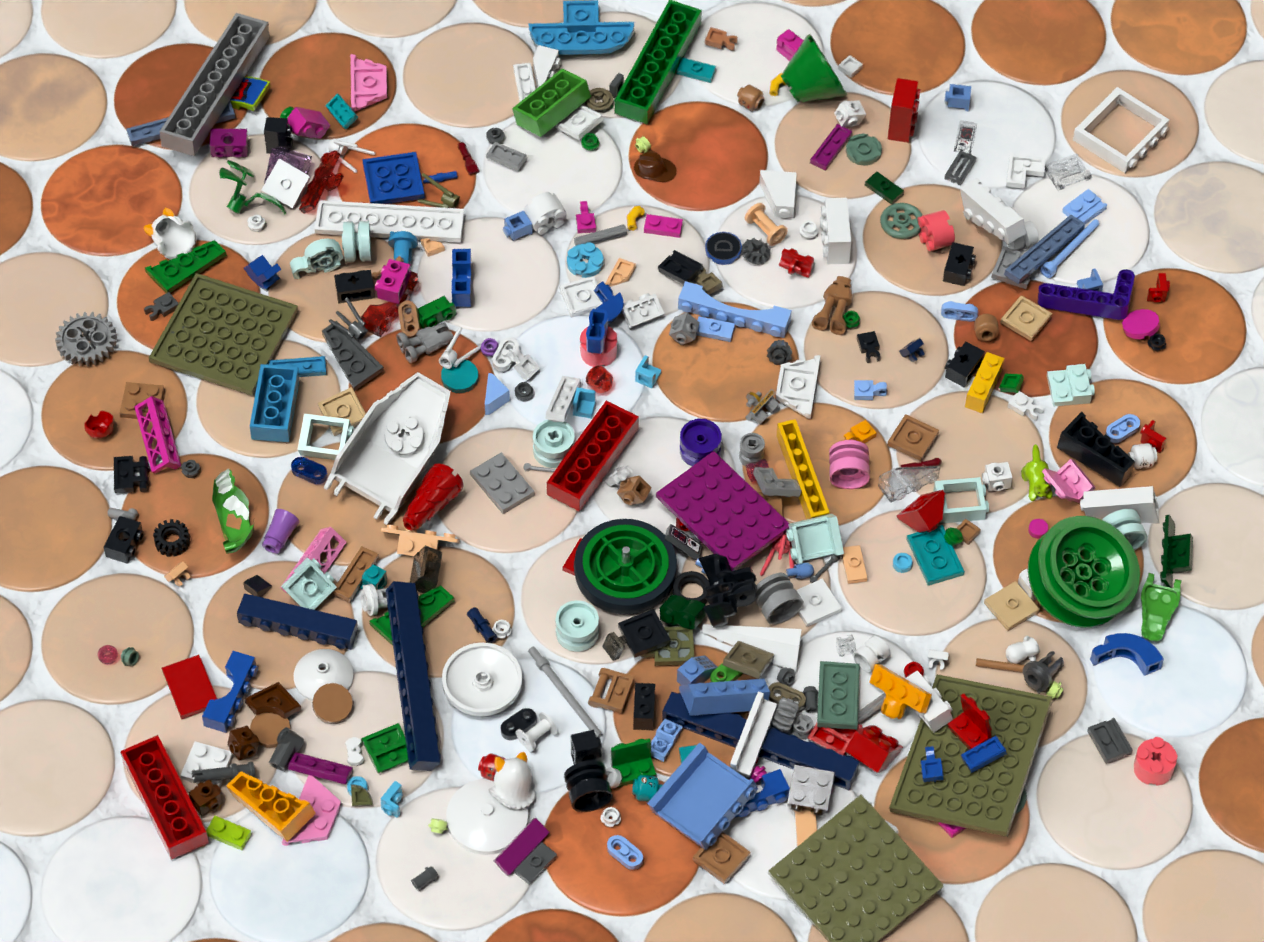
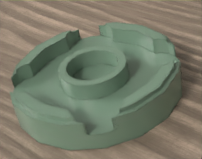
M857 134L851 137L846 145L847 157L857 165H871L877 162L881 156V143L876 137H870L868 134Z

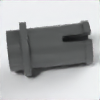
M807 686L802 692L806 697V712L815 713L818 711V690L814 686Z
M432 866L429 868L425 867V871L411 879V882L419 891L432 880L436 881L438 873Z

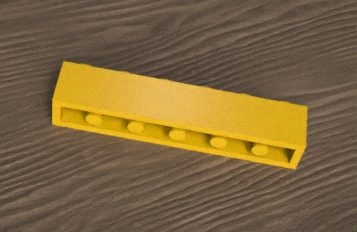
M796 419L777 423L776 436L791 478L795 479L801 488L799 500L806 520L830 514Z

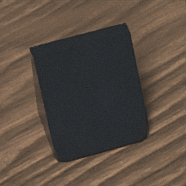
M258 575L243 582L244 589L251 595L262 597L272 587V585Z

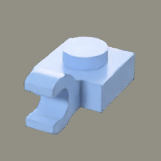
M854 380V400H873V395L886 396V382H879L873 385V380Z

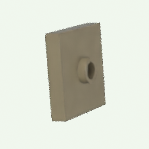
M737 641L723 659L722 665L759 679L773 661L774 654Z

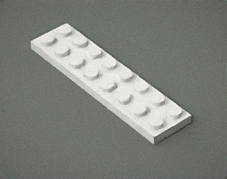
M319 200L315 234L342 235L343 222L353 221L355 233H358V223L360 221H369L371 237L389 238L391 231H407L416 236L418 240L430 239V241L461 243L464 209Z

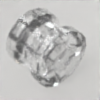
M848 635L846 638H836V647L840 657L848 653L853 655L856 651L853 635Z

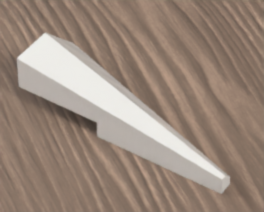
M703 624V635L708 634L717 638V641L721 643L724 641L733 646L737 641H741L773 653L772 663L778 668L779 666L792 668L796 674L802 629L730 625L713 628L710 624Z

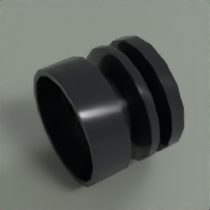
M587 760L574 764L565 771L564 780L569 791L571 806L575 811L589 812L598 810L609 804L613 799L611 786L607 781L606 768L602 762Z

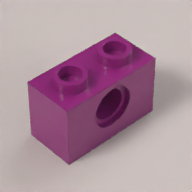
M211 129V157H247L249 142L247 129Z

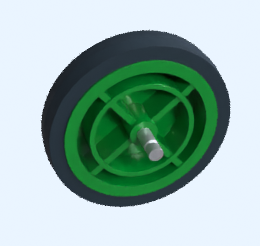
M615 519L604 522L590 530L578 545L574 559V574L577 585L587 600L607 612L627 615L652 609L668 596L676 579L677 559L673 545L664 539V533L646 522L635 519Z

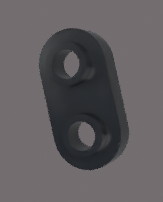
M524 708L506 719L500 727L502 737L506 740L517 739L516 731L518 729L526 733L534 727L537 722L535 711L530 708Z

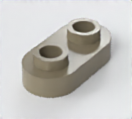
M780 682L772 683L768 687L770 690L769 700L778 705L780 699L786 698L798 702V711L805 707L806 697L801 691Z

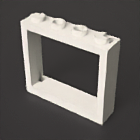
M1117 87L1075 128L1073 141L1123 173H1126L1131 167L1134 168L1140 158L1146 156L1151 147L1156 146L1161 137L1165 136L1169 130V119ZM1118 104L1155 126L1127 156L1090 134Z

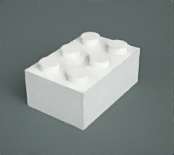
M825 198V204L821 206L822 217H820V227L823 228L821 232V239L824 242L823 257L827 258V264H849L851 233L847 198Z

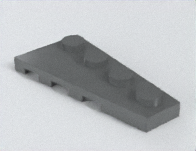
M333 324L322 330L324 339L354 391L384 371L383 366L354 337L351 338Z

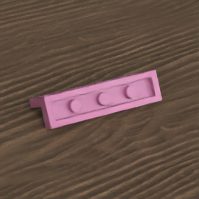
M332 527L321 529L284 583L294 574V570L307 557L310 560L313 558L323 566L320 570L325 574L346 544V541ZM332 537L339 543L335 549L330 547ZM326 552L327 561L321 564L320 554Z

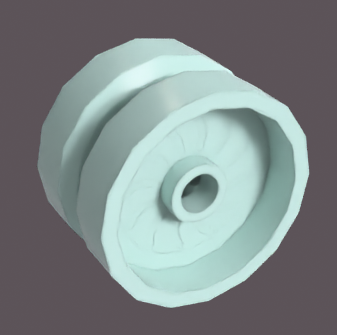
M353 221L343 222L342 249L345 262H355L356 250H359V257L362 262L371 261L369 221H360L358 223V233H355Z
M544 420L537 425L533 432V454L539 464L548 468H557L574 445L575 435L573 428L565 421L553 422L552 420Z
M1118 510L1102 519L1118 529L1129 541L1134 551L1143 546L1147 541V533L1143 525H1141V520L1136 510Z
M578 600L567 602L560 607L556 613L555 620L558 642L563 648L570 651L580 652L588 650L598 640L599 616L597 610L591 604Z

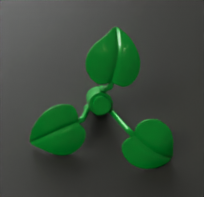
M227 160L230 167L241 171L243 175L240 178L225 168H221L219 171L220 179H231L237 182L235 192L227 205L230 210L239 214L244 205L247 207L251 201L259 197L277 205L286 214L284 206L277 199L262 192H257L246 201V196L240 193L242 185H247L244 181L246 175L251 177L255 175L248 168L234 161Z

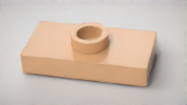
M860 545L843 547L844 554L841 556L847 583L867 582Z

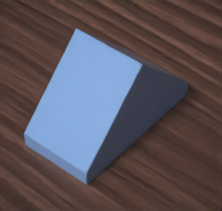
M488 373L485 415H490L510 401L509 389L493 373Z

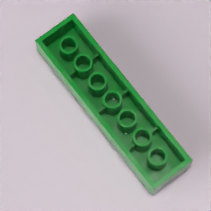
M673 0L668 1L615 98V114L648 125L682 57H684L701 25V9Z

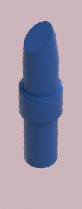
M456 171L442 172L429 177L436 182H443L444 180L457 178ZM427 179L423 181V183H430Z

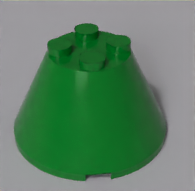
M808 34L781 75L783 81L788 87H792L790 92L797 102L846 96L847 92L843 89V85L811 34Z

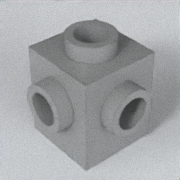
M688 312L674 317L671 323L669 335L680 345L692 342L697 336L696 333L700 322Z

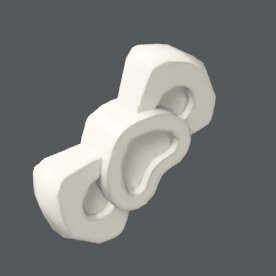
M352 737L345 743L348 752L347 762L350 765L358 766L364 762L360 749L362 740Z

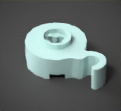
M329 238L320 239L307 246L303 257L292 259L290 267L293 277L299 279L300 271H305L306 273H316V270H324V273L333 271L341 265L340 261L344 257L341 247L336 240Z

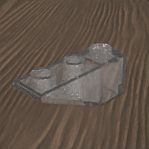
M940 467L894 468L879 476L878 487L890 503L903 499L911 492H917L928 483H934L939 478Z

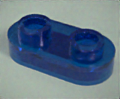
M297 457L291 462V471L295 476L314 484H321L326 481L327 469L325 466L305 457Z

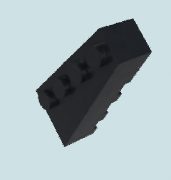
M1081 411L1061 432L1057 448L1121 487L1131 476L1135 461L1119 446H1115L1110 442L1111 438L1106 434L1103 435L1097 429L1098 426L1093 422L1090 423L1086 419V415Z

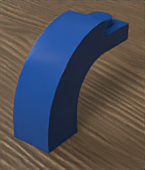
M1116 633L1105 636L1104 645L1096 646L1092 650L1090 657L1093 666L1115 657L1130 659L1138 666L1144 676L1160 670L1164 658L1152 643L1140 636L1128 633Z

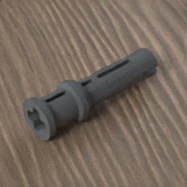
M248 762V764L242 765L232 763L229 767L192 770V778H194L192 781L193 783L205 782L208 779L210 781L225 779L232 781L240 772L255 778V767L253 762Z

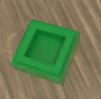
M1005 373L999 386L1000 391L1018 393L1024 380L1023 375Z

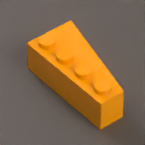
M240 772L227 785V788L236 800L286 842L316 814L310 802L300 800L290 793L287 794L280 791L277 787L269 786L263 783V781L243 772Z

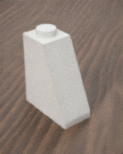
M760 170L759 184L775 217L793 218L796 172Z

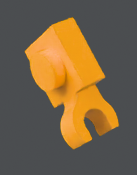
M864 420L851 427L850 432L844 434L843 437L845 440L866 443L875 438L877 432Z

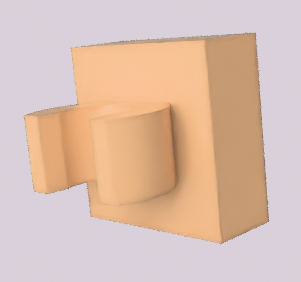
M182 561L164 577L168 582L174 580L177 586H181L183 583L180 581V576H183L186 580L190 578L189 573L184 571L188 566Z

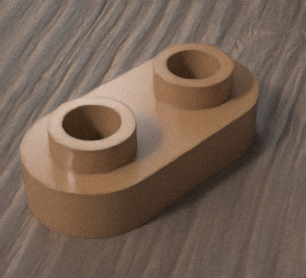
M404 301L398 307L401 331L408 338L416 337L417 331L421 330L418 308L412 301ZM408 309H412L410 314H406ZM414 326V330L409 332L410 327Z

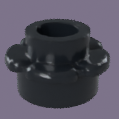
M1159 333L1152 335L1150 340H1148V346L1154 351L1163 350L1166 347L1165 337Z

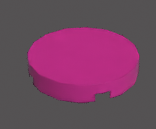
M1140 309L1129 313L1123 319L1122 325L1128 337L1144 339L1145 336H1152L1159 330L1160 322L1158 315L1154 311Z

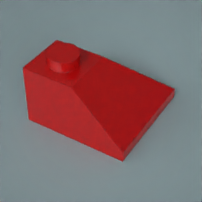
M939 490L920 495L896 517L917 532H931L938 527L937 524L943 519L945 492Z

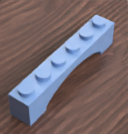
M686 281L678 298L679 310L702 317L734 323L738 327L749 328L774 337L785 338L791 322L792 310L773 306V308L766 310H746L732 307L709 296L703 291V286Z

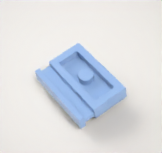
M1087 189L1064 206L1062 212L1067 217L1073 215L1087 224L1107 208V204L1101 202L1097 195Z

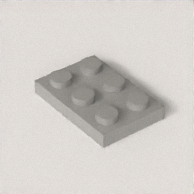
M502 452L470 470L471 477L502 514L535 496L534 490Z

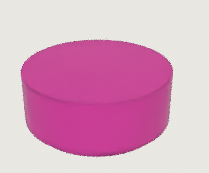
M1034 519L1029 524L1028 532L1032 537L1040 539L1048 532V524L1042 519Z

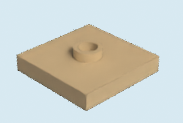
M1021 295L1001 318L1000 323L1032 341L1051 319L1052 313Z
M352 387L318 403L323 416L349 419L351 426L354 427L358 426L366 415ZM329 425L334 437L342 433L343 427Z
M1016 581L984 599V604L1007 631L1039 613L1038 606Z

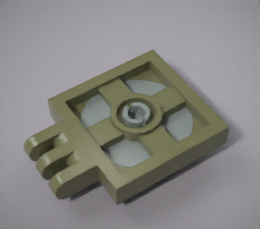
M681 626L664 627L671 639V644L641 655V657H654L655 666L683 665L691 657H694L693 629H686Z

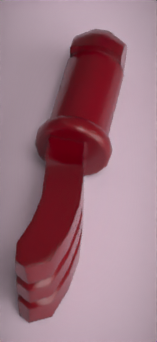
M460 142L458 149L463 156V160H465V168L468 174L479 172V168L471 158L466 144Z
M934 458L924 462L921 461V463L903 464L901 469L904 476H911L917 474L921 469L925 470L940 466L942 460Z

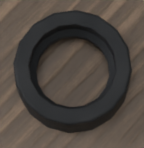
M684 572L674 581L673 595L684 597L687 600H697L706 605L708 602L706 597L709 596L706 587L710 586L709 580L699 572ZM695 583L703 588V594L696 598H687L680 593V588L685 584Z

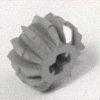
M780 699L771 722V728L788 733L797 714L798 703L791 699Z

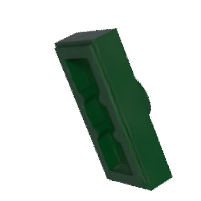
M877 171L865 181L867 188L891 205L904 195L903 189Z

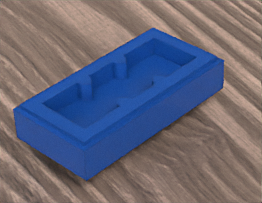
M994 736L961 754V759L972 773L1006 755L1007 752L999 739Z

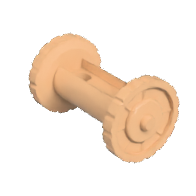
M757 203L747 211L745 221L749 224L755 222L768 235L767 243L770 246H775L785 238L788 229L784 225L777 226L764 213L766 210L765 205Z

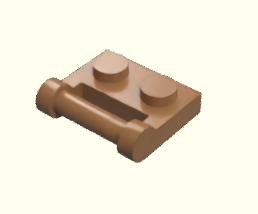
M601 668L598 674L599 680L593 695L589 697L588 704L591 707H601L622 714L634 682V676ZM607 679H612L605 699L600 698Z

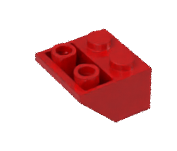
M869 725L854 733L845 752L879 773L890 765L903 746L898 744L899 741L894 737L883 734L879 727Z

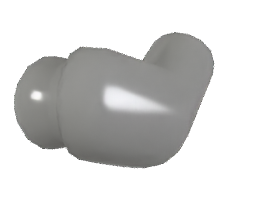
M109 508L108 516L116 519L122 516L136 520L138 512L133 508H130L128 511Z

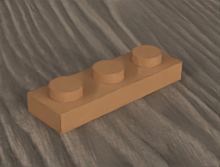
M361 546L336 584L337 588L333 591V595L351 602L363 583V573L373 564L375 565L379 554Z

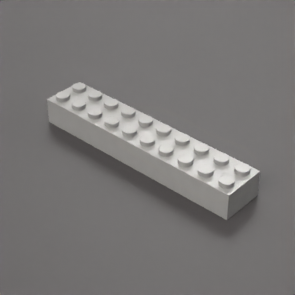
M239 13L234 15L160 130L161 147L191 156L196 155L270 37L268 22Z

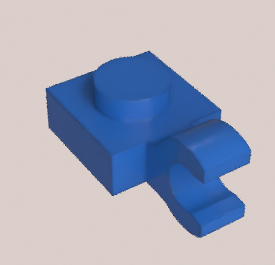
M934 746L925 747L927 760L921 761L923 782L944 780L941 758H935Z

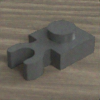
M167 292L153 300L154 306H146L144 312L146 315L152 312L149 317L151 321H154L158 318L159 314L165 317L174 312L179 303L170 292Z

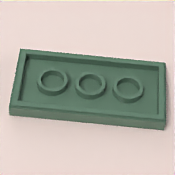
M820 661L817 727L857 730L860 664Z

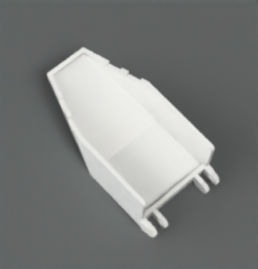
M417 372L401 383L398 388L387 393L381 400L374 402L337 455L324 489L328 490L335 479L340 484L334 490V495L338 496L345 485L380 506L374 515L375 519L381 516L384 509L389 511L390 513L384 520V524L388 525L424 474L440 443L451 391ZM398 416L413 417L422 427V442L413 453L401 455L394 452L386 444L385 430L387 425ZM401 430V434H398L399 438L402 437L403 440H407L409 433Z

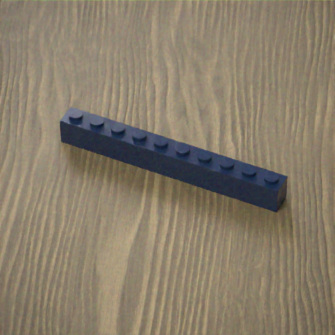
M393 581L386 589V598L409 769L432 771L440 763L441 754L438 751V735L435 730L436 718L433 715V699L430 694L431 682L428 679V663L425 658L426 646L423 643V627L420 622L421 611L418 608V592L416 591L415 583Z
M671 692L662 711V721L667 719L683 726V729L734 748L737 747L747 721L741 715L731 713L690 716L681 693ZM769 728L759 753V757L793 770L794 765L835 772L833 785L846 790H850L859 767V761L851 756L838 754L833 749L822 748L814 742H806L795 735H787L776 728Z

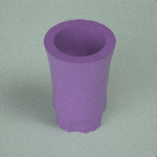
M276 509L262 546L267 551L278 554L299 524V519L286 510Z

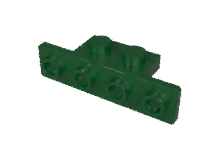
M1165 515V522H1163L1164 538L1162 539L1164 552L1161 555L1163 571L1160 572V579L1166 587L1172 588L1173 573L1192 570L1193 536L1191 533L1175 536V522L1170 515Z

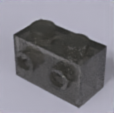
M426 545L414 555L410 583H415L416 591L423 594L437 586L442 552Z

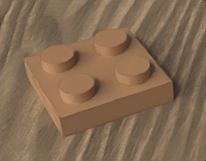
M126 382L119 413L120 417L137 419L134 406L151 396L162 400L164 385ZM148 406L142 409L144 417L148 413Z
M905 414L888 440L887 446L922 461L938 436L939 430Z
M722 831L717 837L716 842L709 846L707 850L702 847L693 856V861L725 884L750 857L751 852Z

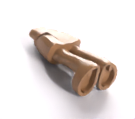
M838 276L826 289L823 295L825 304L822 310L812 319V326L815 329L823 331L827 328L832 307L835 306L836 309L830 321V331L836 335L845 333L847 327L843 314L845 308L852 303L850 278Z

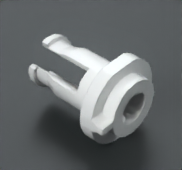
M373 584L363 585L361 605L369 616L377 615L378 609L388 608L387 588L376 590Z

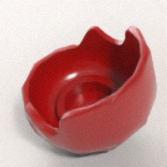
M99 411L97 416L91 414L84 423L85 431L92 438L107 437L113 431L114 419L113 415L106 411Z

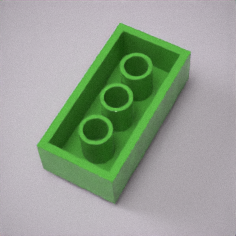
M562 68L512 108L516 124L542 137L591 97L587 80Z

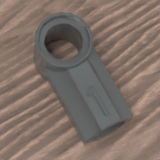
M287 727L278 734V745L269 761L272 767L281 771L286 770L293 754L299 751L304 743L303 737Z

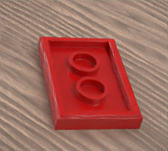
M200 655L161 668L181 719L204 712L209 700L217 699Z

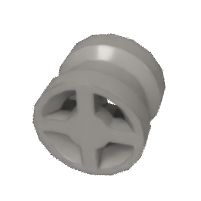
M807 715L797 716L793 722V735L801 740H806L812 731L813 720Z

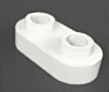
M505 338L501 341L492 358L493 367L496 370L506 371L511 367L513 361L506 354L510 351L507 349L514 350L516 347L519 349V343L516 339Z

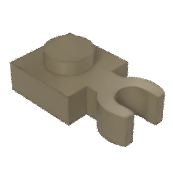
M704 267L701 274L694 278L697 281V285L703 286V291L708 295L723 287L722 282L712 272L707 274Z

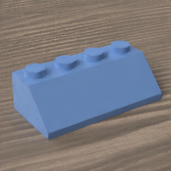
M765 679L697 683L679 686V691L690 716L751 711L758 692L764 693L765 700H768L770 695Z

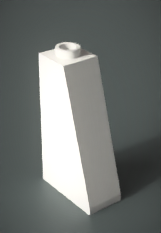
M1153 486L1085 491L1083 499L1080 500L1081 511H1084L1086 516L1103 519L1115 511L1133 509L1137 511L1142 523H1159V506Z

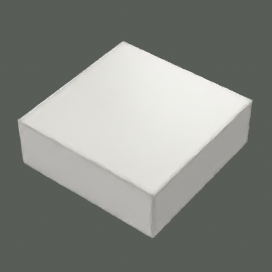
M850 55L838 65V69L850 78L863 68V64Z

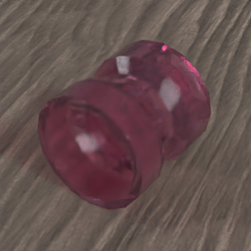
M761 459L755 464H746L747 475L751 482L756 481L753 475L755 467L769 468L766 459Z

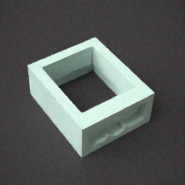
M304 414L298 452L301 456L335 460L349 437L353 434L354 426H351L349 419ZM314 423L343 427L339 450L309 446Z
M981 477L935 481L933 492L943 490L945 493L976 490L979 505L948 509L946 497H944L943 519L939 524L963 522L965 519L969 521L985 520L986 512H989V503L984 498L986 496L985 484L982 485Z

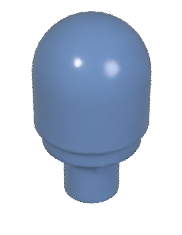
M810 563L794 565V568L786 569L788 577L795 576L796 578L804 579L813 575L814 568Z

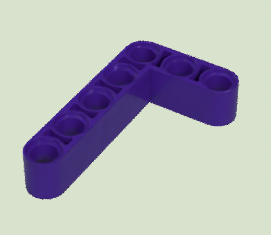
M1128 269L1121 270L1118 273L1114 294L1044 283L1039 286L1037 302L1043 308L1122 320L1128 315L1135 274Z

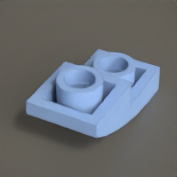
M664 719L651 741V756L664 762L678 739L683 726Z

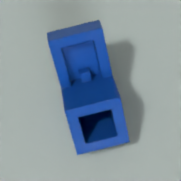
M263 255L243 268L252 281L262 289H267L280 279L277 275V272L281 270L279 265L271 266Z
M602 281L594 289L595 294L603 303L596 309L607 311L609 325L621 313L624 302L620 292L614 296L611 287Z

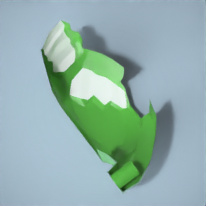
M227 469L214 479L212 501L226 540L223 542L226 554L238 551L252 536L254 525L250 526L249 500L244 492L235 486V477L232 475V471ZM228 514H234L236 518H241L240 529L226 526Z

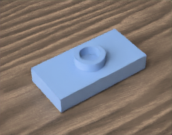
M698 317L697 321L700 322L696 333L698 336L731 342L735 328L734 323Z

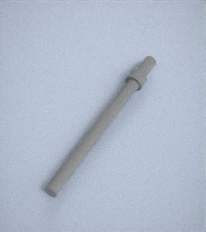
M534 646L531 647L528 652L536 661L537 667L545 672L588 729L594 730L596 737H601L603 735L602 732L551 669L549 661L542 657Z

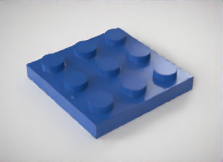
M416 152L362 159L370 203L389 204L425 198Z

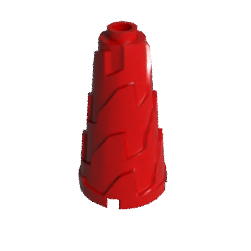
M440 463L434 464L429 469L403 517L406 529L410 531L419 529L461 493L464 487L463 481L459 474L456 476L452 474L454 469Z

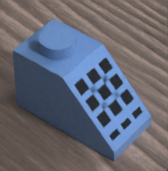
M706 656L691 657L677 669V682L681 686L704 683L711 677V673L717 666Z

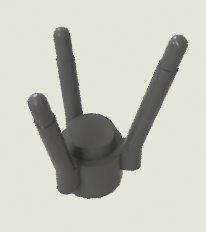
M346 297L345 301L358 322L354 321L351 323L343 314L336 311V314L349 326L348 329L332 319L329 320V323L348 334L351 338L354 337L359 341L368 332L364 327L366 323L361 319L349 298Z

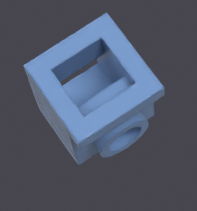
M950 84L949 91L945 92V102H948V107L964 108L965 111H969L971 86Z
M523 210L504 219L503 231L506 237L510 236L512 240H515L527 234L531 235L532 223Z

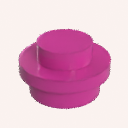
M757 765L748 779H753L756 784L761 780L762 775L767 774L766 768L764 766L760 768Z

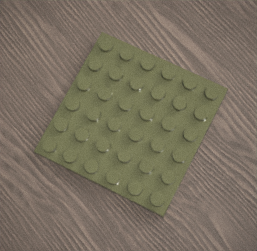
M196 273L151 352L149 362L252 396L257 387L260 365H269L298 311V306Z
M862 794L768 870V874L828 942H879L944 886Z

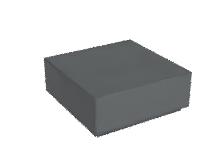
M620 73L609 84V92H611L613 98L617 97L624 84V75Z

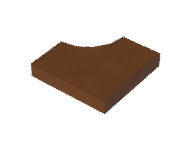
M279 682L245 698V704L256 715L274 713L285 719L301 711V705Z

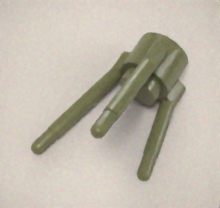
M422 173V177L444 192L441 197L443 204L418 199V202L440 208H456L460 196L448 191L432 178Z

